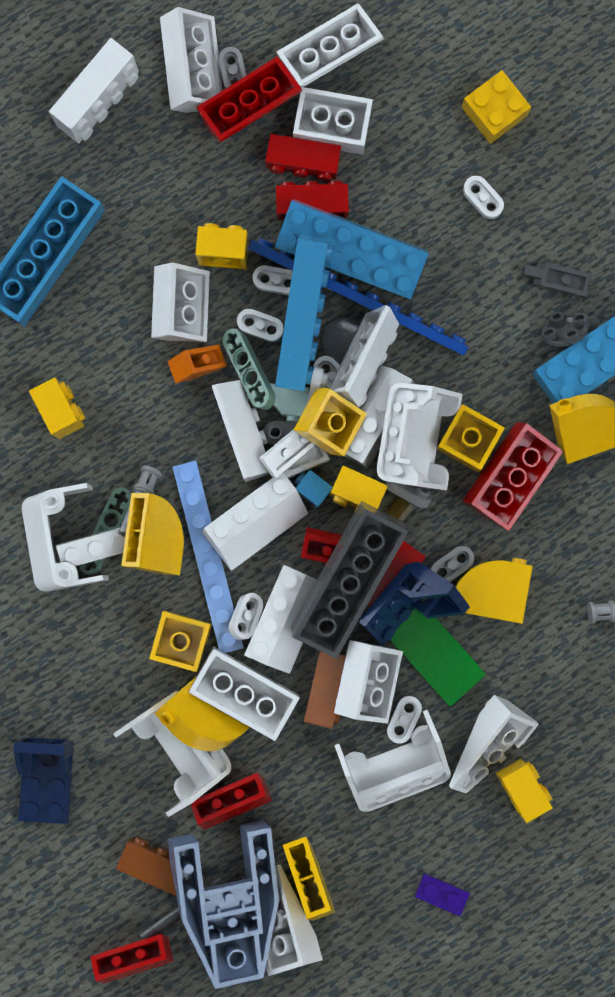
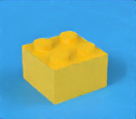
M503 70L466 96L462 104V109L490 144L526 118L532 108Z
M206 223L204 226H198L195 255L199 266L247 269L249 247L247 230H243V227L237 225L219 228L217 224Z
M54 377L29 390L48 430L54 437L61 439L85 426L82 421L86 419L81 408L72 402L71 399L75 398L69 385H66L64 381L60 382Z
M316 388L294 431L331 455L345 456L367 413L330 388Z
M462 404L436 450L478 473L482 470L505 427Z
M342 466L330 496L334 497V503L343 507L349 504L357 509L360 502L363 501L378 509L388 486Z
M163 611L149 659L198 672L212 624Z
M519 759L496 772L519 816L526 823L553 809L550 801L553 799L547 788L538 783L537 779L540 776L529 761L526 763Z

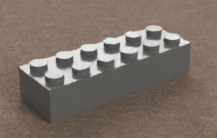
M363 501L360 502L291 626L294 639L337 659L409 532L405 522Z

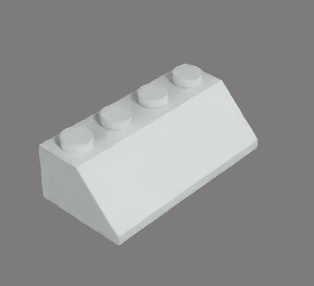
M358 3L278 50L277 56L300 87L303 88L382 41L383 36Z
M177 7L160 17L170 109L184 113L198 112L197 106L223 91L214 16Z
M385 305L365 314L329 387L358 408L365 403L367 399L366 392L377 378L376 371L387 358L386 351L388 346L397 337L396 330L399 323L389 306Z
M381 365L376 371L377 378L375 382L369 386L366 392L367 399L365 403L359 407V409L367 414L344 456L365 469H368L380 449L388 394L391 387L396 383L415 384L413 379L392 368Z
M241 380L212 385L245 482H249L269 475L270 473L259 459L266 453L263 445L268 444L264 431H258L256 422L260 421L256 408H250L249 397Z
M282 473L277 478L267 481L203 529L202 533L232 571L305 517L308 511L296 488L286 475Z
M283 565L244 656L290 674L303 642L293 638L291 626L317 579Z
M214 646L189 691L192 695L276 741L300 699L297 693Z

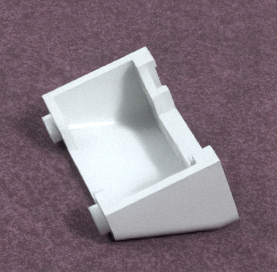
M396 383L391 387L388 394L377 463V473L382 480L447 490L449 481L448 470L442 465L434 464L441 418L442 416L451 417L457 414L461 406L462 394L434 386L410 383Z

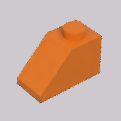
M219 344L185 350L167 361L175 383L191 381L227 367Z

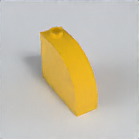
M582 394L568 399H561L549 405L557 445L564 451L561 456L567 464L615 448V402L598 394Z
M131 493L121 566L157 574L180 576L184 537L178 514L173 506L160 496L150 493Z
M512 558V562L502 560L489 561L469 569L455 585L470 606L466 613L523 624L533 566L526 565L527 560Z
M195 677L154 714L184 744L201 751L221 750L241 736L249 726L189 693L196 679Z
M303 837L284 844L283 848L306 918L314 921L336 913L309 839Z

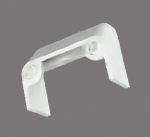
M88 483L47 490L26 498L22 504V514L34 583L41 591L48 592L109 580L108 575L79 579L78 571L73 564L68 562L57 563L49 515L57 514L63 510L66 495L93 491L92 485Z
M179 691L173 692L113 733L116 738L132 727L136 735L142 739H149L155 735L182 775L174 783V791L180 802L166 812L168 817L192 804L231 771V762L223 749L201 751L184 744L154 714Z
M428 710L423 711L427 725L419 726L411 734V743L375 757L366 759V756L360 752H351L344 756L340 744L335 745L343 771L359 810L369 812L443 784L451 777L441 740Z

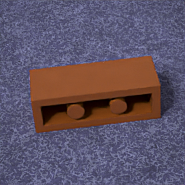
M322 651L319 652L304 722L327 728H333L334 723H339L340 715L335 714L334 710L346 659L345 654L339 653L336 659Z
M138 836L135 839L130 838L116 869L176 896L169 850L160 846L157 849L148 846L149 841Z

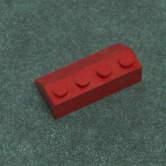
M277 56L196 108L203 124L216 141L222 142L302 92V88Z
M516 422L462 502L483 517L510 531L564 451L527 423Z

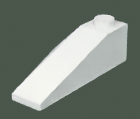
M493 695L479 713L449 784L450 788L463 793L469 792L488 775L489 769L487 767L490 764L498 761L502 763L506 759L504 752L513 744L519 748L539 724L508 700Z
M281 865L275 866L279 904L266 963L268 976L323 960L316 934L306 918L305 912Z

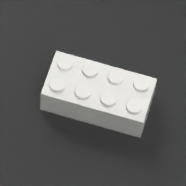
M110 38L49 110L56 126L78 144L82 140L86 141L93 133V126L97 122L101 123L107 117L109 107L112 104L116 105L122 99L124 89L127 86L131 87L137 81L139 71L134 56Z

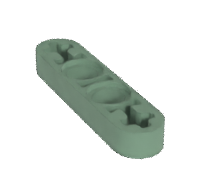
M235 328L227 330L223 336V345L253 406L263 410L270 409L275 403V393L244 332ZM247 353L248 360L246 364L241 365V356ZM256 372L258 376L257 381L251 385L250 376Z
M120 487L111 493L92 535L121 527L130 505L131 491ZM123 492H126L125 497L128 498V502H122L119 509L124 510L121 514L116 510L110 509L111 505L116 507L119 500L116 499V495H122ZM111 513L116 514L118 517V523L114 527H108L105 523L106 516ZM106 558L94 561L97 567L91 568L89 571L86 564H81L79 567L83 573L94 575L101 570Z

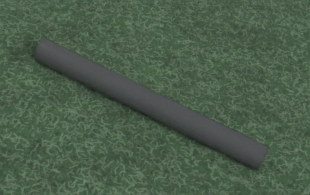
M219 876L204 888L225 884V882ZM179 906L141 932L142 940L153 937L181 917Z

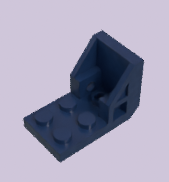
M418 561L403 566L358 622L376 642L384 646L387 641L393 638L395 631L409 618L413 609L429 619L463 615L470 606L453 584ZM427 598L425 602H420L422 599Z
M23 737L14 742L13 753L17 772L22 774L18 821L68 824L74 751L73 740Z

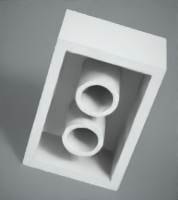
M303 87L298 103L293 138L341 145V151L363 155L373 99Z
M349 640L334 713L355 720L388 724L403 651Z

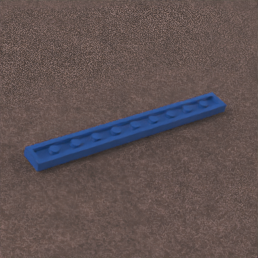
M262 238L259 241H251L248 249L293 271L294 254L283 250L279 252L271 248L273 245L271 242ZM329 272L326 288L371 310L386 305L379 302L380 297L369 291L363 294L357 291L359 286L347 280L343 284L335 280L337 275ZM388 302L387 306L391 308L399 324L465 355L469 347L465 344L466 339L454 333L450 337L443 333L444 328L434 323L428 326L422 323V317L412 312L408 316L400 312V306Z

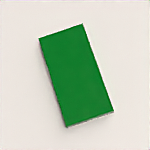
M414 609L410 613L409 618L395 631L391 642L400 651H403V655L449 707L486 675L436 618L427 619Z

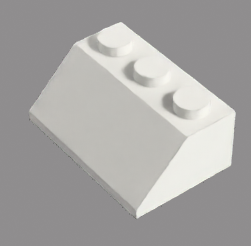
M173 262L154 266L151 338L166 341L207 342L210 271Z

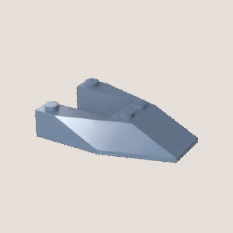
M264 820L239 824L246 879L206 888L203 887L198 841L192 834L167 839L181 920L215 989L264 978L279 904L271 827Z

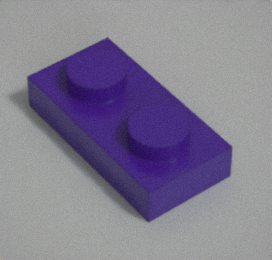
M423 873L414 896L461 916L470 893Z

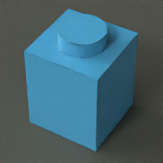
M311 470L307 474L302 472L294 482L297 485L296 490L317 508H319L333 488Z

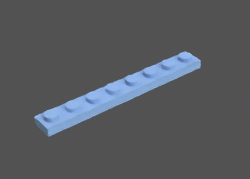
M197 461L173 466L218 648L224 653L243 649L242 640L235 639L229 631L234 607L222 559L202 533L203 529L212 520Z

